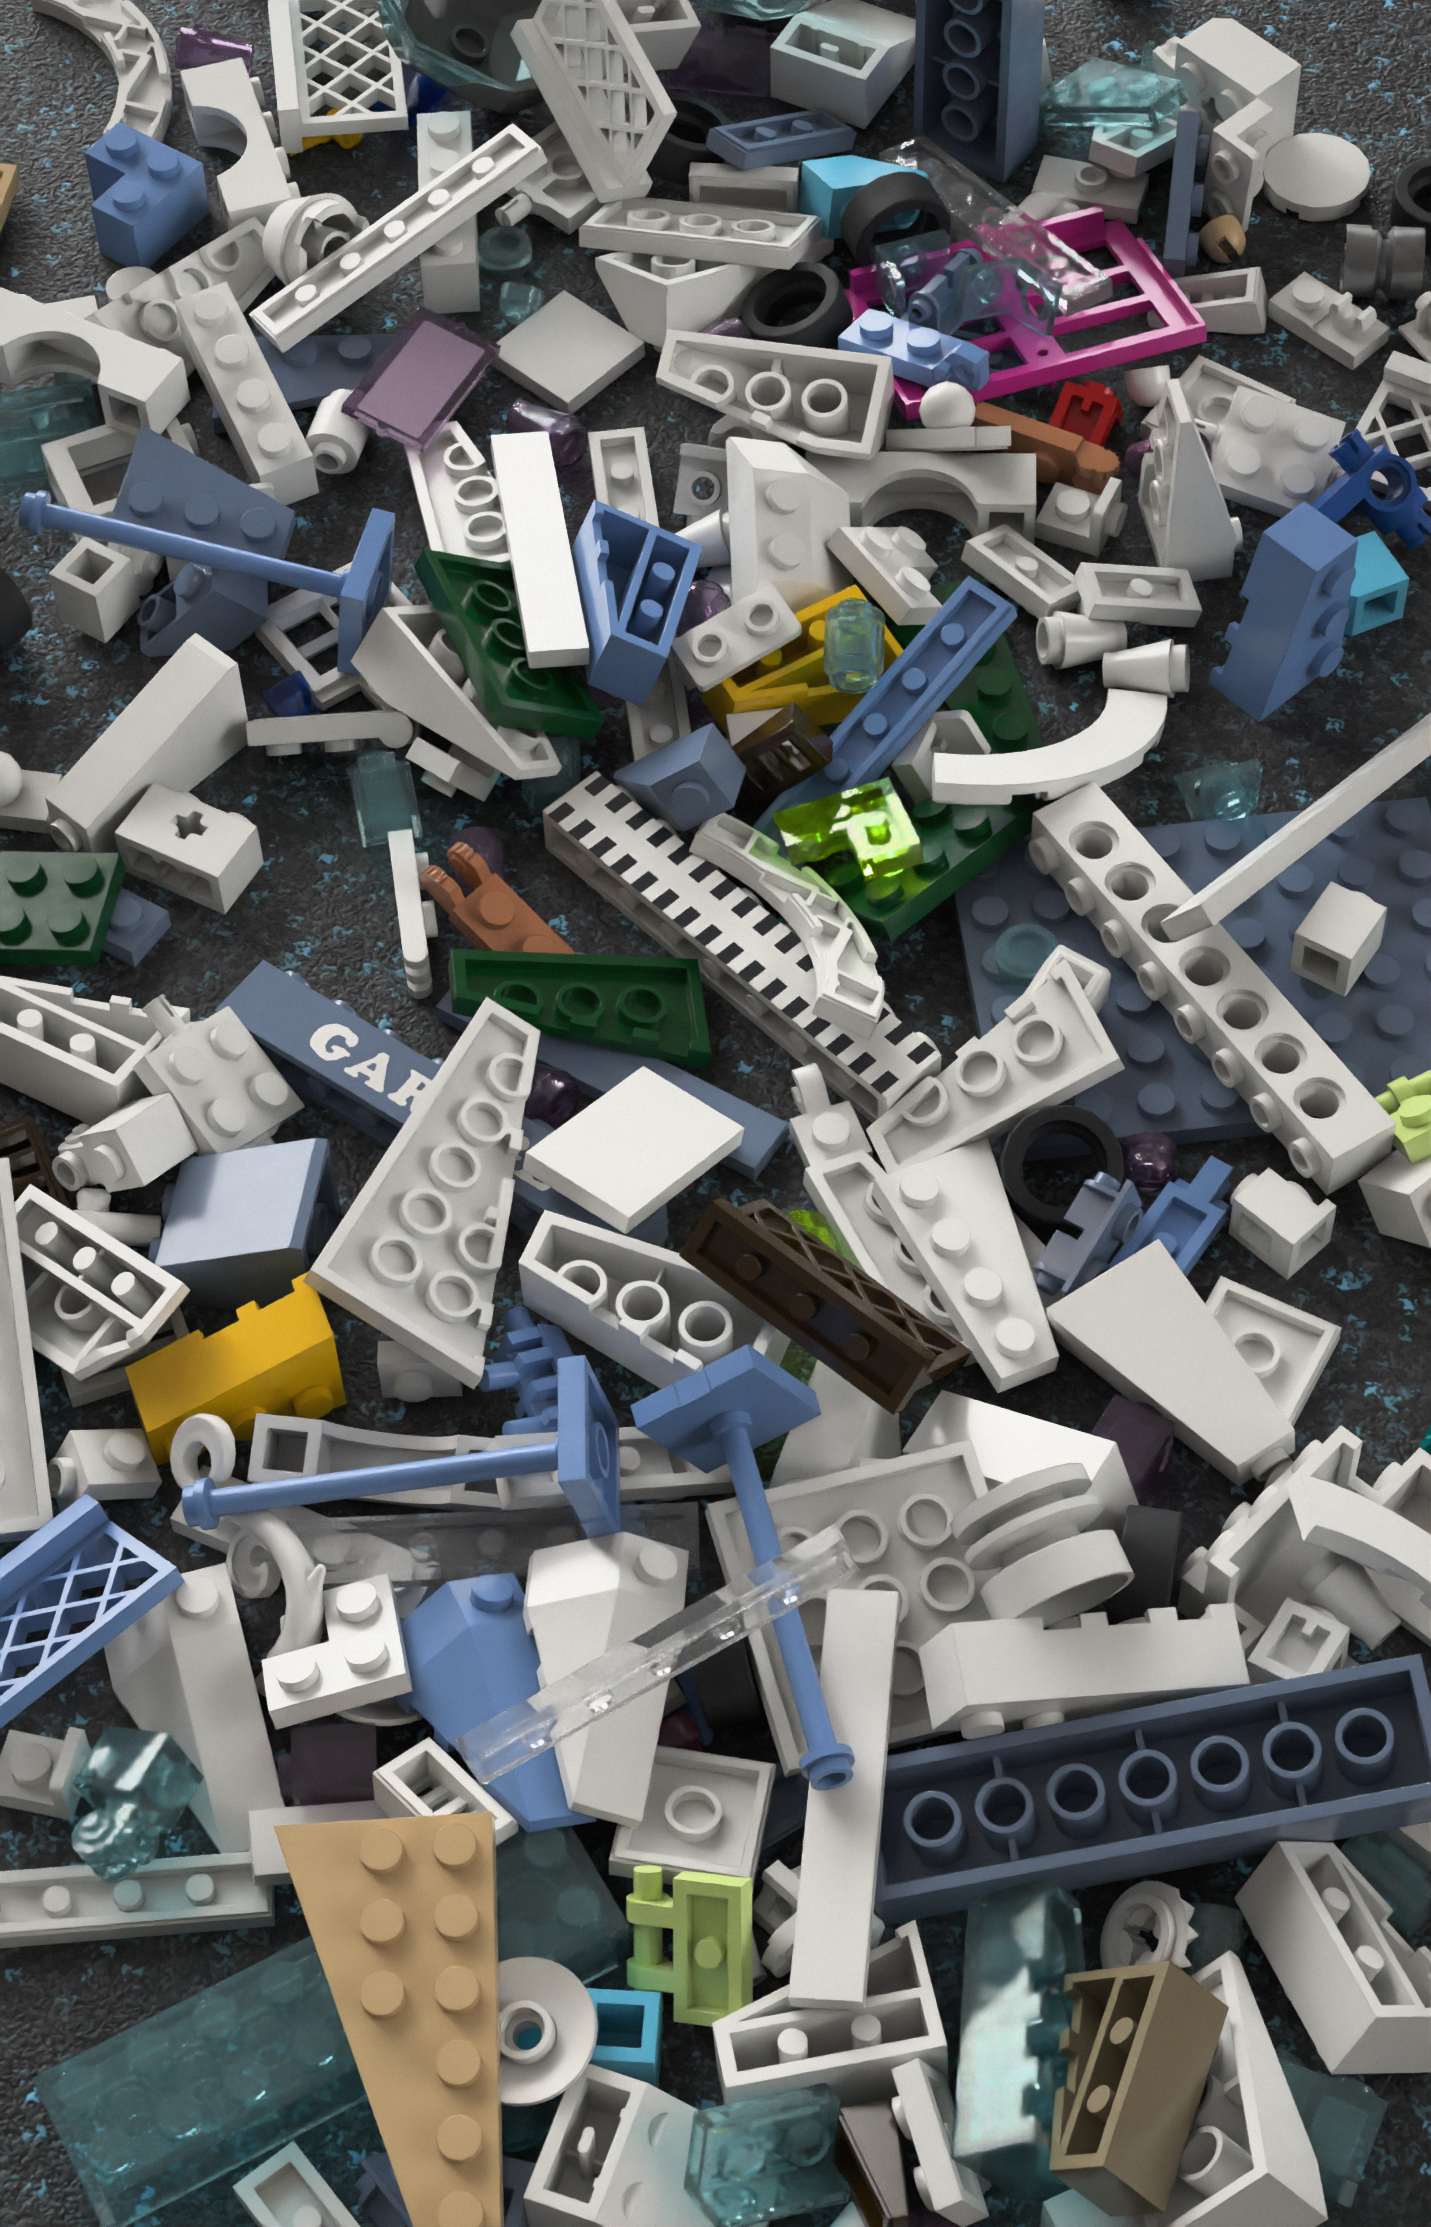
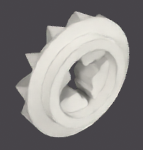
M1144 1881L1130 1887L1117 1899L1110 1909L1102 1929L1100 1957L1103 1969L1171 1961L1179 1968L1192 1966L1185 1953L1187 1945L1199 1937L1188 1925L1195 1908L1180 1898V1889L1158 1881ZM1140 1930L1148 1933L1153 1931V1935L1159 1940L1157 1949L1154 1952H1151V1948L1145 1943L1146 1939L1139 1935Z

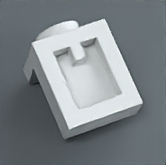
M1110 477L1101 496L1056 482L1035 520V537L1099 557L1109 536H1119L1126 519L1128 506L1121 502L1122 480Z
M1287 1597L1247 1660L1248 1675L1262 1683H1269L1331 1671L1332 1669H1342L1347 1661L1350 1627L1342 1624L1334 1614L1322 1607L1315 1605L1305 1606Z
M69 1727L65 1740H59L10 1729L0 1755V1806L72 1821L80 1797L88 1798L90 1796L98 1773V1758L92 1754L85 1730Z

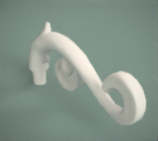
M199 1413L188 1417L178 1427L172 1440L170 1462L172 1474L176 1483L182 1489L185 1486L194 1485L197 1479H202L198 1469V1455L204 1446L207 1447L211 1457V1471L208 1477L213 1481H226L231 1477L236 1457L235 1437L230 1426L219 1416ZM270 1510L222 1516L242 1527L231 1542L226 1559L231 1584L238 1594L247 1599L270 1597L278 1588L282 1575L286 1596L285 1615L280 1618L281 1634L275 1645L268 1652L266 1659L320 1644L324 1622L322 1592L326 1567L323 1564H319L315 1568L314 1562L303 1542L282 1519ZM265 1549L273 1555L275 1561L264 1562L263 1555ZM262 1670L255 1679V1684L258 1692L266 1697Z

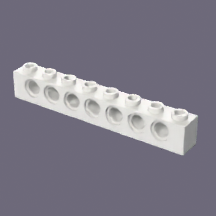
M1094 781L1033 812L1031 841L1028 848L1035 866L1045 875L1050 873L1064 890L1071 908L1078 915L1087 916L1099 930L1107 950L1114 957H1122L1136 973L1144 993L1151 1000H1159L1173 1016L1181 1036L1190 1044L1196 1043L1211 1060L1213 1070L1221 1083L1228 1088H1235L1248 1103L1251 1114L1258 1126L1267 1133L1272 1132L1288 1150L1292 1164L1305 1178L1311 1177L1322 1191L1328 1195L1371 1171L1390 1156L1396 1122L1219 922L1181 941H1170L1160 922L1195 895ZM1311 1116H1318V1117H1321V1118H1324V1119H1317V1118H1313V1117H1311Z

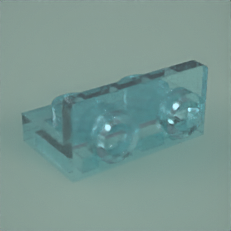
M827 2083L695 2111L693 2114L684 2189L714 2227H749L753 2224L800 2213H810L817 2209L848 2202L851 2187L831 2163L837 2127V2114L839 2113L841 2099Z

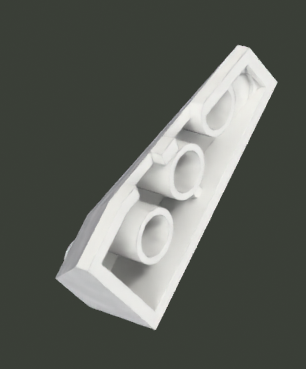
M821 235V238L797 263L805 261L818 262L834 251V240H827ZM622 251L595 257V268L628 331L640 340L653 344L654 350L662 352L667 329L716 334L741 316L743 301L751 288L768 273L777 270L776 268Z
M667 329L656 374L657 384L812 453L870 461L885 442V430L888 428L895 396L892 357L671 329Z
M1179 379L1166 380L1157 410L1159 429H1152L1149 436L1153 452L1144 453L1142 460L1138 499L1158 567L1188 569L1192 582L1231 577L1235 552L1242 551L1243 548L1241 523L1238 517H1230L1223 493Z
M432 604L381 608L350 661L365 678L369 689L375 695L380 697L385 703L514 780L557 776L562 765L545 732L524 728L508 729L491 722Z
M817 1360L808 1387L815 1391L821 1415L789 1431L776 1464L769 1489L855 1468L856 1457L891 1459L902 1456L899 1413L892 1415L828 1366Z
M619 1532L534 1550L529 1559L523 1618L527 1635H534L541 1665L536 1673L541 1692H548L556 1725L551 1737L568 1809L635 1829L642 1822L684 1610L689 1559L688 1550L628 1532Z
M226 1563L182 1573L181 1576L185 1583L104 1646L116 1698L126 1713L130 1714L144 1735L147 1745L157 1760L161 1761L181 1791L184 1801L219 1854L250 1851L248 1810L285 1807Z
M1229 1950L1191 1976V1978L1227 2005L1229 2010L1219 2038L1218 2050L1212 2060L1199 2101L1197 2116L1191 2127L1176 2174L1174 2189L1169 2196L1164 2213L1144 2214L1146 2227H1317L1328 2219L1318 2162L1241 1961L1237 1955Z

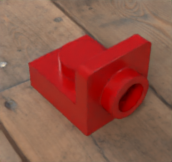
M1066 381L1048 425L1084 437L1085 441L1105 447L1113 425L1120 426L1124 414L1119 398L1115 397V392L1110 388L1093 381H1085L1083 386Z

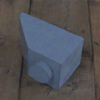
M712 722L615 771L613 779L617 785L629 791L636 799L638 805L654 819H663L674 830L685 832L734 807L747 768Z

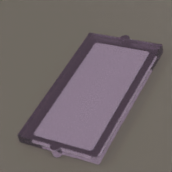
M420 305L343 402L341 412L376 429V433L380 437L389 436L424 453L499 355L501 346L467 329L464 322L459 321L455 323Z

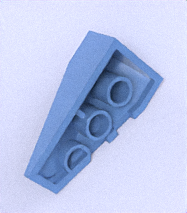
M514 1572L495 1575L487 1574L480 1577L447 1581L400 1622L413 1691L394 1696V1701L407 1714L417 1711L434 1727L433 1739L447 1753L456 1749L477 1770L476 1782L527 1833L595 1822L596 1817L568 1809L551 1737L556 1725L548 1692H541L536 1671L541 1662L534 1635H527L523 1618L525 1594Z

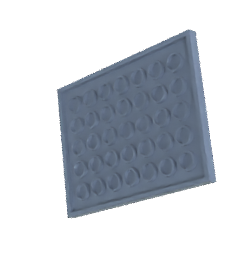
M1427 797L1372 802L1226 915L1219 923L1373 1097H1376L1387 1091L1386 1084L1402 1076L1410 1080L1431 1069V812ZM1304 810L1136 829L1192 893L1196 895ZM1031 839L1017 842L951 895L979 1040L1007 1016L1004 1010L1024 994L1044 962L1058 945L1066 946L1107 968L1111 973L1109 999L1097 1013V1017L1125 1069L1058 1105H1072L1093 1112L1111 1127L1122 1151L1273 1134L1272 1132H1265L1258 1126L1251 1114L1248 1103L1234 1087L1228 1088L1221 1083L1213 1070L1211 1060L1196 1043H1188L1181 1036L1173 1016L1159 1000H1151L1144 993L1136 973L1122 957H1114L1107 950L1099 930L1087 916H1080L1071 908L1064 890L1050 873L1045 875L1038 870L1029 853L1028 845ZM1331 881L1351 891L1361 892L1369 896L1374 902L1387 907L1380 947L1345 997L1289 970L1295 932ZM1311 1116V1117L1317 1118V1119H1324V1118H1321V1117H1318V1116ZM1013 1129L997 1137L1000 1155L1005 1141ZM1064 1132L1049 1133L1033 1142L1027 1149L1023 1162L1094 1153L1090 1146L1079 1137Z

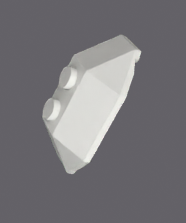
M730 436L726 440L733 605L742 598L773 583L792 612L796 613L852 586L853 575L826 546V543L838 527H851L849 494L785 443Z
M30 1184L15 1201L32 1349L78 1381H82L143 1350L190 1292V1289L183 1282Z

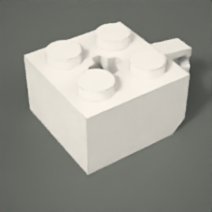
M1212 18L1183 39L1174 36L1168 39L1164 45L1158 46L1153 50L1152 68L1173 87L1170 119L1178 121V111L1200 112L1198 134H1209L1208 152L1210 150L1213 129L1257 98L1274 109L1269 134L1271 136V143L1267 149L1266 156L1268 151L1281 140L1293 136L1301 64L1234 19Z

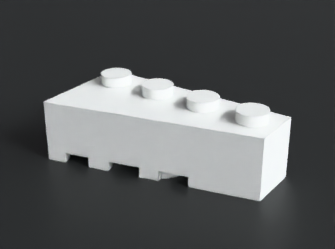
M544 1210L518 1262L523 1304L554 1324L560 1325L562 1329L660 1389L689 1377L704 1369V1366L746 1344L779 1366L791 1341L789 1337L679 1256L680 1253L554 1212Z
M1209 1604L1205 1608L1206 1614L1198 1619L1178 1620L1176 1607L1152 1608L1146 1610L1144 1613L1145 1617L1129 1619L1116 1625H1108L1106 1612L1081 1613L1078 1616L1066 1618L1052 1624L1048 1630H1044L1042 1616L951 1623L918 1649L932 1730L961 1731L963 1738L973 1740L999 1735L1003 1731H1020L1246 1687L1250 1684L1234 1604Z

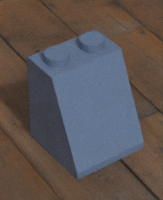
M304 1139L190 1157L182 1160L176 1183H168L164 1191L162 1217L166 1223L162 1237H153L148 1254L150 1262L183 1282L190 1289V1292L181 1304L236 1310L254 1300L259 1305V1308L262 1309L295 1291L291 1280L311 1269L337 1229L341 1213L328 1139Z

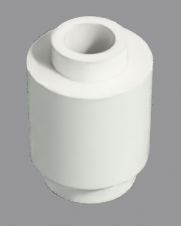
M339 389L333 391L330 396L321 401L305 439L312 452L314 465L318 470L328 474H344L356 467L373 425L372 420L356 412L365 399L361 394L348 389Z

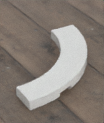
M31 0L33 11L57 18L80 30L102 49L112 63L118 77L119 86L116 105L103 135L115 124L121 122L162 143L171 119L173 84L165 48L147 17L129 0Z
M1108 688L1105 709L1090 727L1069 739L1042 748L987 755L934 753L931 771L932 801H935V803L961 805H1007L1011 803L1012 795L1041 792L1040 797L1047 801L1062 798L1093 781L1099 787L1104 786L1138 767L1143 762L1144 754L1150 748L1153 749V747L1157 746L1165 724L1167 695Z
M724 812L703 822L694 837L689 852L715 864L753 889L783 916L804 944L812 960L817 980L816 1002L811 1014L870 1041L883 1009L885 987L884 980L878 976L875 962L878 958L877 952L852 910L834 889L810 867H803L800 871L790 862L777 854L780 847L779 844L761 832Z
M1299 1473L1287 1490L1303 1541L1352 1559L1380 1575L1386 1574L1408 1580L1424 1592L1419 1601L1431 1610V1535L1397 1513L1362 1495L1333 1483Z

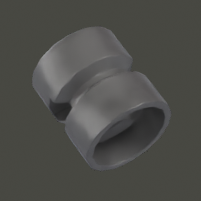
M1346 224L1341 256L1340 294L1344 295L1346 292L1352 294V297H1372L1377 289H1382L1385 296L1389 299L1417 300L1421 293L1424 271L1425 228L1394 226L1387 235H1381L1377 226Z

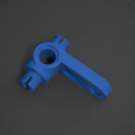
M1358 429L1347 434L1339 441L1341 443L1340 446L1335 445L1328 452L1329 456L1336 460L1345 473L1310 505L1334 523L1340 521L1350 510H1353L1361 516L1368 517L1383 536L1395 531L1405 543L1408 551L1415 549L1427 540L1425 534L1431 535V519L1421 508L1427 502L1428 497L1417 485V478L1413 467L1403 457L1391 454L1384 444L1372 449L1361 436V432ZM1375 471L1382 473L1388 482V494L1384 500L1378 499L1371 490L1370 481Z

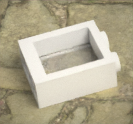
M175 417L160 435L198 456L199 447L191 425L189 423L180 425L177 417ZM105 424L41 445L49 485L59 506L111 518L138 437ZM72 533L77 544L84 537L82 535ZM87 537L107 547L108 542Z

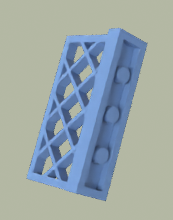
M84 1494L0 1559V1728L185 1583L176 1566L110 1521L100 1503L88 1494ZM152 1576L138 1588L124 1591L126 1581ZM105 1586L103 1596L79 1601L83 1590ZM95 1619L81 1633L69 1635L72 1624ZM50 1629L47 1640L25 1644L28 1633ZM39 1663V1666L25 1677L13 1679L17 1667Z

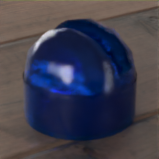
M300 670L260 695L269 710L277 717L304 716L313 706L311 687Z

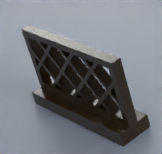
M723 1197L711 1201L679 1255L892 1415L903 1411L916 1390L962 1368L973 1352L764 1198L739 1207H735Z

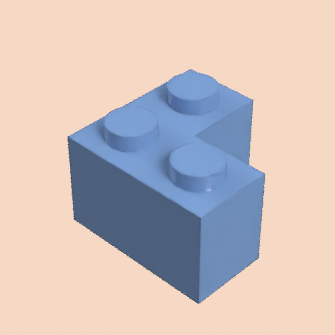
M121 122L115 124L84 152L93 200L95 201L91 204L100 254L126 267L140 266L149 269L210 212L203 164Z

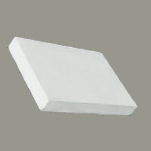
M642 1066L525 1153L523 1170L619 1231L627 1234L740 1146L744 1127Z

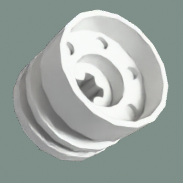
M1068 1462L1010 1479L970 1503L956 1514L949 1524L960 1545H972L964 1555L971 1570H990L1004 1567L1003 1570L987 1581L980 1590L992 1620L1042 1616L1045 1629L1060 1620L1074 1617L1095 1607L1128 1586L1134 1579L1135 1574L1114 1530H1096L1080 1533V1531L1094 1522L1104 1510L1097 1495L1085 1494L1091 1487L1092 1482L1082 1463Z

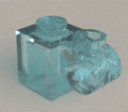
M107 1726L72 1781V1784L95 1811L87 1814L75 1826L71 1835V1845L101 1881L112 1883L128 1877L139 1865H146L154 1859L159 1848V1833H171L204 1776L169 1733Z

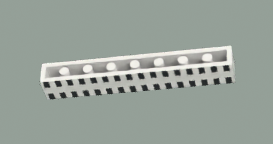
M595 771L542 811L545 845L549 852L675 958L698 959L701 980L802 1065L807 1066L816 1063L825 1084L845 1101L849 1100L852 1107L871 1123L880 1118L927 1076L935 1078L941 1073V1054L934 1042L921 1032L914 1033L897 1019L885 1001L870 1041L811 1014L817 996L816 973L812 960L794 929L788 923L782 924L767 912L753 892L746 888L739 889L722 875L718 866L689 852L690 847L679 839L673 827L663 819H654L638 805L634 796L620 785L614 786L599 772Z

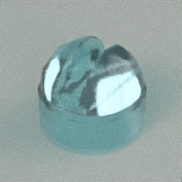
M503 282L499 296V310L505 320L518 326L542 308L545 292L526 284Z

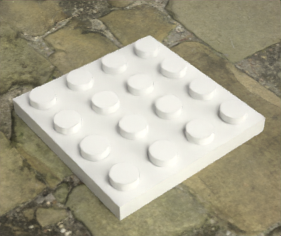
M967 1439L764 1490L818 1679L820 1676L828 1588L899 1591L901 1603L888 1750L958 1732L932 1730L918 1649L951 1623L992 1620L980 1590L987 1581L1003 1570L1004 1567L990 1570H971L964 1555L972 1545H960L949 1525L956 1514L989 1492L972 1440ZM734 1497L709 1503L705 1510V1516L727 1588L732 1592L735 1599L744 1644L784 1775L788 1777L800 1774L802 1772L799 1761L809 1750L738 1499Z

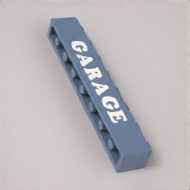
M265 960L215 1009L217 1013L230 1006L292 1089L388 1148L444 1063V1061L436 1058L430 1060L411 1049L406 1041L394 1031L389 1029L381 1031L361 1019L357 1012L344 1001L337 999L331 1001L311 989L306 980L297 973L289 970L283 972ZM523 1116L521 1129L524 1130L520 1152L516 1156L513 1173L515 1186L509 1216L511 1223L532 1235L544 1210L658 1247L663 1244L668 1238L666 1203L627 1234H624L524 1171L525 1153L555 1130L540 1119L530 1120Z

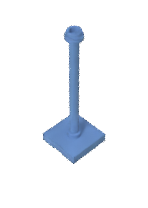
M39 490L36 494L26 492L19 510V526L28 528L30 534L40 536L45 527L336 597L337 604L340 605L337 672L358 677L361 674L350 661L381 608L386 606L392 588L395 513L376 508L371 510L350 570L345 569L343 575L51 504V495L46 491Z
M746 1344L704 1366V1369L677 1383H672L632 1404L631 1410L637 1430L706 1474L726 1463L728 1464L809 1750L799 1761L803 1777L809 1779L813 1789L821 1791L831 1790L845 1785L853 1778L852 1766L855 1763V1758L850 1746L837 1744L753 1453L755 1448L821 1415V1411L814 1390Z
M586 1356L558 1358V1434L556 1435L555 1442L216 1489L211 1478L197 1479L194 1485L183 1488V1514L189 1527L200 1526L202 1530H212L218 1527L220 1516L558 1470V1483L571 1507L573 1506L588 1538L591 1539L621 1532L619 1421Z

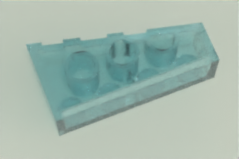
M1043 1878L969 1898L967 1930L965 1934L966 1950L951 2159L1022 2202L1061 2194L1072 2189L1049 2171L1055 2090L1067 2085L1069 2058L1059 2052L1060 2031L1071 2028L1073 2000L1063 1993L1065 1974L1086 1972L1081 1909L1078 1900L1048 1878Z

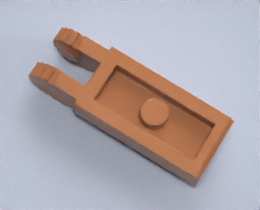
M983 401L981 403L977 402L974 421L970 427L1011 425V446H1007V449L967 451V453L1036 454L1037 481L1053 484L1058 482L1100 496L1110 477L1115 478L1116 475L1118 476L1121 461H1119V456H1116V452H1111L1110 449L1105 450L1102 446L1085 441L1084 437Z
M458 841L447 851L448 861L451 862V866L474 889L466 898L460 886L441 867L431 864L420 874L421 884L424 885V889L449 914L448 920L478 950L576 954L496 873L491 874L486 861L478 853L476 854L468 844Z

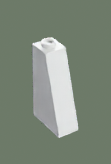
M197 633L187 639L45 797L51 820L49 832L53 840L63 851L113 853L118 849L115 831L154 782L174 791L183 790L189 792L248 744L246 731L248 717L238 663Z
M1159 1239L1046 1308L1052 1335L1059 1344L1238 1487L1253 1477L1258 1482L1267 1480L1282 1461L1291 1460L1289 1455L1295 1451L1294 1428Z

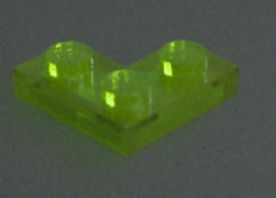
M889 777L772 814L778 837L791 866L806 861L822 860L831 853L851 848L867 881L880 876H892L900 873L905 868L925 862L921 842Z

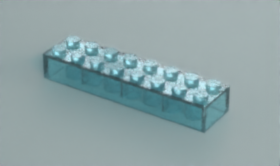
M572 1826L529 1833L521 1827L517 1833L496 1846L498 1963L517 1957L548 1959L566 1967L576 1975L583 1985L627 1963V1960L632 1957L629 1924ZM312 1936L273 1954L32 2078L50 2122L101 2227H125L368 2099Z

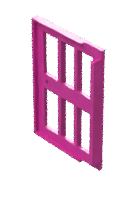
M1100 205L849 270L851 289L844 290L854 313L852 323H854L871 307L909 298L914 292L922 290L937 274L943 275V268L951 261L952 255L961 248L977 249L983 257V279L998 284V289L961 326L993 318L1002 332L972 339L967 342L988 351L989 354L1014 348L1025 365L989 374L990 380L978 392L965 387L973 396L974 403L1044 384L1053 387L1057 385L1059 380L1207 341V324L1142 237L1135 239L1121 218L1104 223V210ZM1104 246L1108 248L1120 265L1026 291L1020 290L1008 272ZM1131 281L1141 293L1139 296L1044 321L1041 320L1033 308ZM1152 310L1165 326L1161 329L1067 354L1064 353L1054 336ZM893 375L894 402L906 421L921 418L919 413L921 399L927 391L923 392L916 382Z

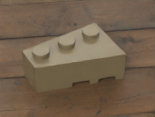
M1171 1961L1065 1974L1063 1993L1073 2000L1071 2028L1060 2031L1059 2052L1069 2058L1067 2085L1055 2090L1049 2171L1110 2217L1164 2213L1169 2196L1175 2186L1176 2174L1191 2127L1197 2116V2108L1211 2063L1218 2050L1219 2038L1229 2007Z

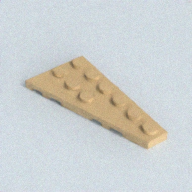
M492 1811L273 1826L413 2227H504L495 1819Z

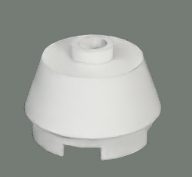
M322 193L291 199L278 206L267 221L262 239L263 256L269 269L285 286H288L367 229L370 224L366 217L357 214L347 199L334 193Z

